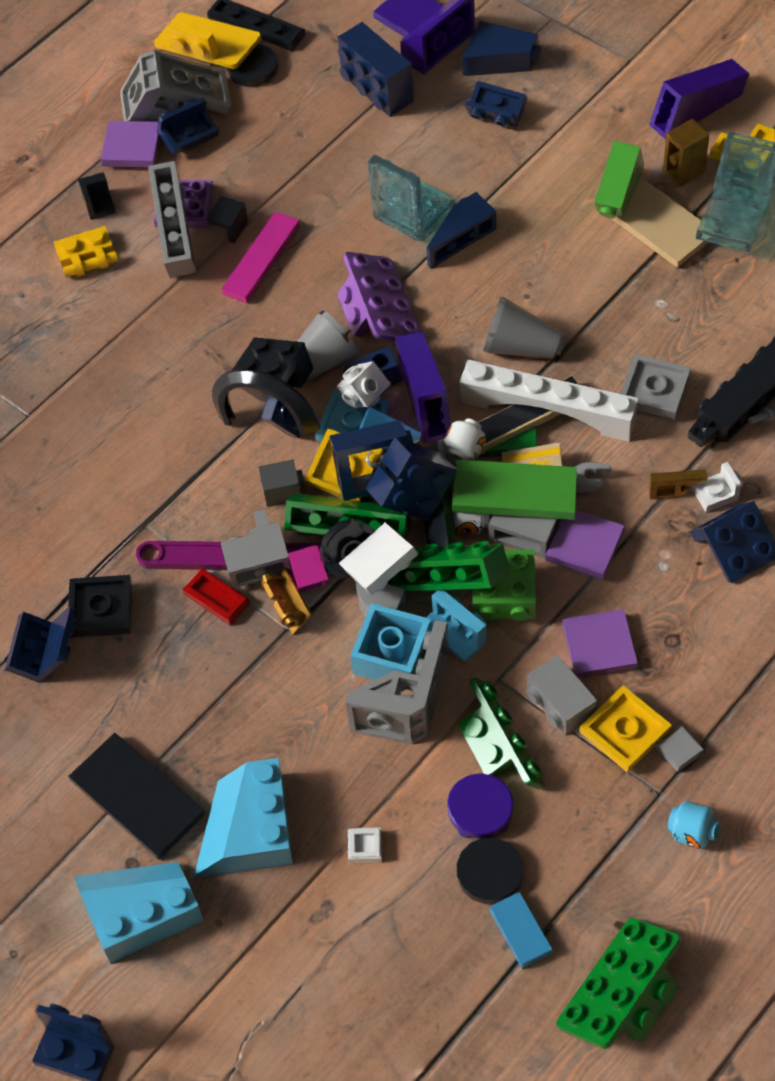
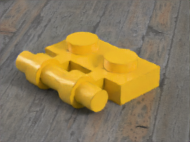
M106 226L53 241L66 278L74 275L80 277L85 275L86 271L99 267L102 270L108 268L109 264L118 262Z

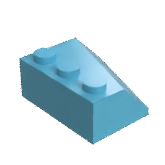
M279 758L246 762L218 781L194 878L293 864L283 774Z
M178 862L74 876L80 895L110 964L204 921L197 901Z

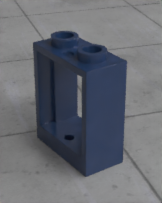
M401 420L330 435L337 482L344 501L371 495L366 490V487L374 473L352 478L348 455L388 447L394 437L413 443L410 430L405 431ZM388 469L387 472H388V473L396 480V482H397L399 478H397V477L394 475V473H393L390 469Z

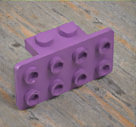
M346 252L343 259L350 276L337 295L353 336L363 337L369 327L375 338L395 341V337L421 332L393 261L384 256Z

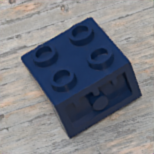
M755 501L738 504L690 531L695 542L707 541L729 583L739 580L775 559V541Z
M50 1004L49 1008L38 1005L35 1012L46 1029L32 1062L34 1065L81 1081H101L114 1049L108 1032L101 1025L102 1022L96 1017L82 1014L81 1018L70 1015L69 1010L57 1004Z

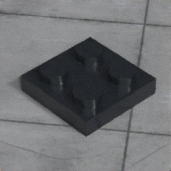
M130 575L72 578L69 580L68 607L76 609L74 618L77 619L76 628L69 638L131 634L132 579Z

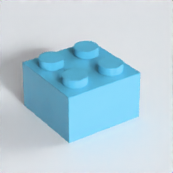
M371 603L350 655L353 674L373 680L393 671L416 675L419 658L424 659L426 650H423L426 631L432 632L431 619Z

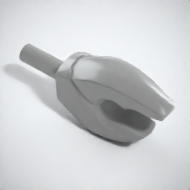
M587 462L575 466L577 467L576 492L590 493L600 489L604 485V480L587 478L591 475L597 476L612 471V467L596 462Z

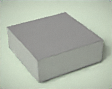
M682 726L659 742L656 748L677 772L703 754V748Z

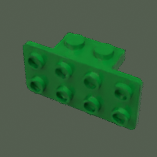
M636 918L628 919L556 1021L557 1027L561 1031L601 1049L610 1048L623 1028L631 1039L642 1043L679 988L666 968V965L682 943L679 935Z

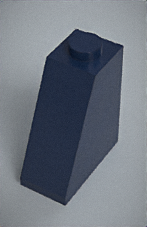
M479 21L462 56L463 75L478 76L530 71L534 61H538L541 55V46L538 45V34Z

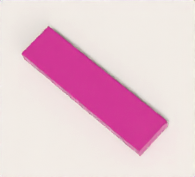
M275 211L223 285V295L247 303L300 227L299 220Z

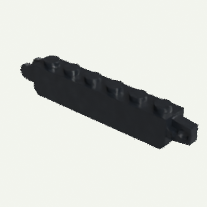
M775 336L766 347L762 346L758 349L754 358L748 364H742L729 382L727 380L724 381L717 389L715 395L701 402L697 409L698 419L688 431V438L695 442L696 445L703 447L713 439L718 442L730 441L749 423V417L757 415L775 398Z

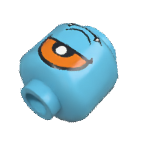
M685 801L679 807L674 806L668 821V831L672 832V837L677 843L702 849L709 844L710 840L716 841L720 831V822L716 821L715 812L711 807Z

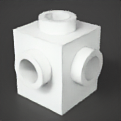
M374 361L349 368L342 375L344 379L337 385V388L342 393L345 403L353 407V409L369 408L381 399L379 395L390 383Z

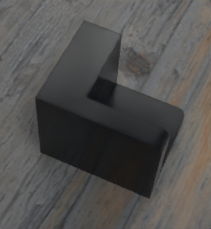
M104 172L78 179L90 220L116 212Z
M220 196L207 220L209 224L226 228L229 242L235 243L248 222L244 202Z

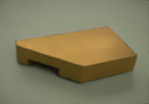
M702 469L651 473L648 489L650 499L680 497L689 491L688 487L693 484H703L708 479L707 471Z

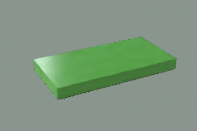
M456 459L455 468L458 471L454 477L452 512L575 519L577 467Z

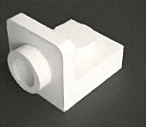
M726 462L721 465V472L719 474L708 477L707 481L703 484H693L692 490L707 513L738 501L743 483L738 471H733L730 464Z

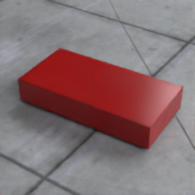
M203 568L183 588L185 596L230 626L250 605L247 597Z

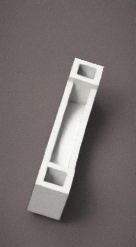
M467 360L459 382L460 403L488 409L490 405L518 404L544 408L578 419L599 430L602 436L628 442L637 417L638 398L472 360Z

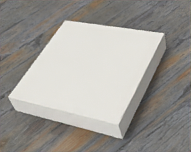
M384 523L339 564L370 595H373L376 591L383 589L388 581L400 570L407 568L418 553L412 545L389 525Z

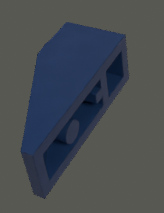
M477 192L462 198L458 203L454 204L428 244L427 264L430 269L497 229L496 210Z

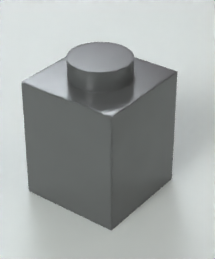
M294 459L258 466L267 507L286 503V500L294 493L301 494L300 488L305 487L302 469L296 471Z

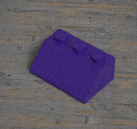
M450 0L400 41L401 55L412 63V68L425 75L474 33V0Z

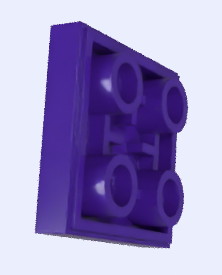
M386 0L373 11V17L405 37L443 5L435 0Z

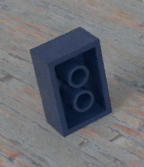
M363 22L338 36L341 76L345 81L352 83L362 96L368 97L378 110L384 111L391 117L414 102L412 63Z

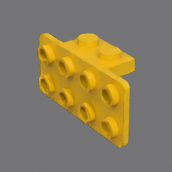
M181 12L175 16L154 40V44L158 49L235 69L239 67L260 42L261 35L256 31Z

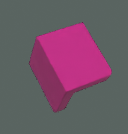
M315 545L288 553L291 572L300 593L328 585V577L320 558L318 546Z

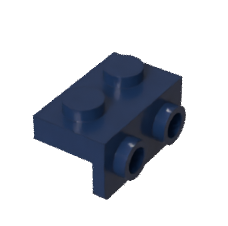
M477 81L470 101L466 100L464 106L469 116L474 119L483 121L484 118L494 120L493 122L501 127L508 128L509 125L517 127L528 97L520 92Z
M204 97L198 100H190L175 110H167L159 117L157 133L173 156L218 136L219 129L205 110L207 102Z

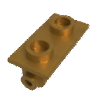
M283 568L277 576L272 575V573H266L261 577V587L266 590L269 598L275 601L273 605L280 616L282 625H286L291 633L295 635L312 616V613L287 568Z

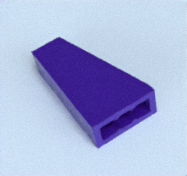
M733 59L664 81L649 125L666 139V133L690 119L697 123L740 97L750 73Z
M421 331L395 337L399 365L423 442L425 444L442 440L451 426L447 391L424 333Z

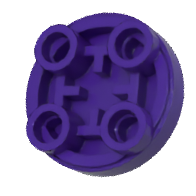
M472 774L459 780L451 789L447 800L448 815L451 823L462 837L489 838L508 829L513 815V797L507 785L499 778L489 774Z

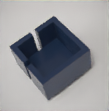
M394 437L382 461L399 478L396 482L384 467L378 466L366 490L381 507L400 513L405 512L407 515L429 521L458 470L441 452Z

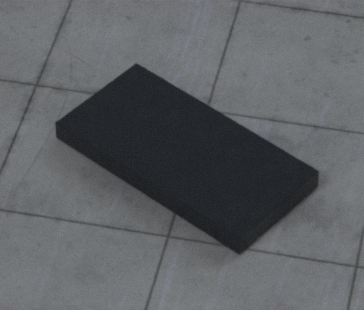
M113 733L68 776L69 780L158 860L205 815L203 808L116 733Z

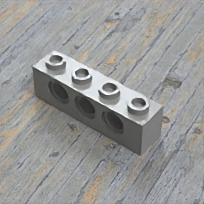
M171 161L148 166L163 261L169 278L197 273L181 178L176 163Z

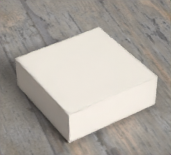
M381 827L348 829L349 864L382 863Z

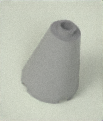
M500 297L483 351L493 354L553 359L555 354H561L565 339L560 338L562 333L560 330L507 298Z
M323 310L316 315L297 341L305 343L314 368L305 383L355 358L359 354V350L352 339L347 343L348 338L344 334L346 331L328 312Z

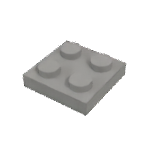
M634 354L621 394L638 398V411L675 419L690 376L691 367Z

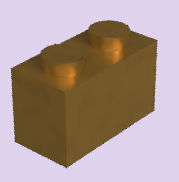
M690 119L666 133L663 172L679 187L705 173L709 134L703 126Z

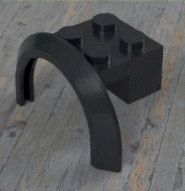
M254 337L232 371L222 374L213 385V403L223 423L231 426L230 419L235 420V415L229 402V391L235 388L248 387L263 391L280 401L292 414L300 434L307 435L319 431L321 428L313 408L304 396L293 388H302L314 369L305 343Z

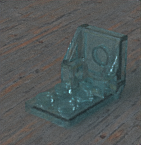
M729 131L715 177L712 198L698 226L695 239L746 252L751 251L775 190V142Z
M374 155L368 161L373 218L416 241H425L447 217L454 204H456V200L421 182L420 177L394 165L390 160Z

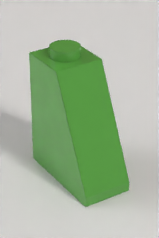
M614 140L594 202L596 210L600 215L612 219L615 216L624 217L644 168L641 147Z

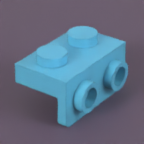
M437 590L432 595L433 612L426 618L431 619L432 628L434 620L447 622L449 651L463 662L469 661L487 644L485 620L478 613H471L467 610L461 600L454 594H448L444 590Z

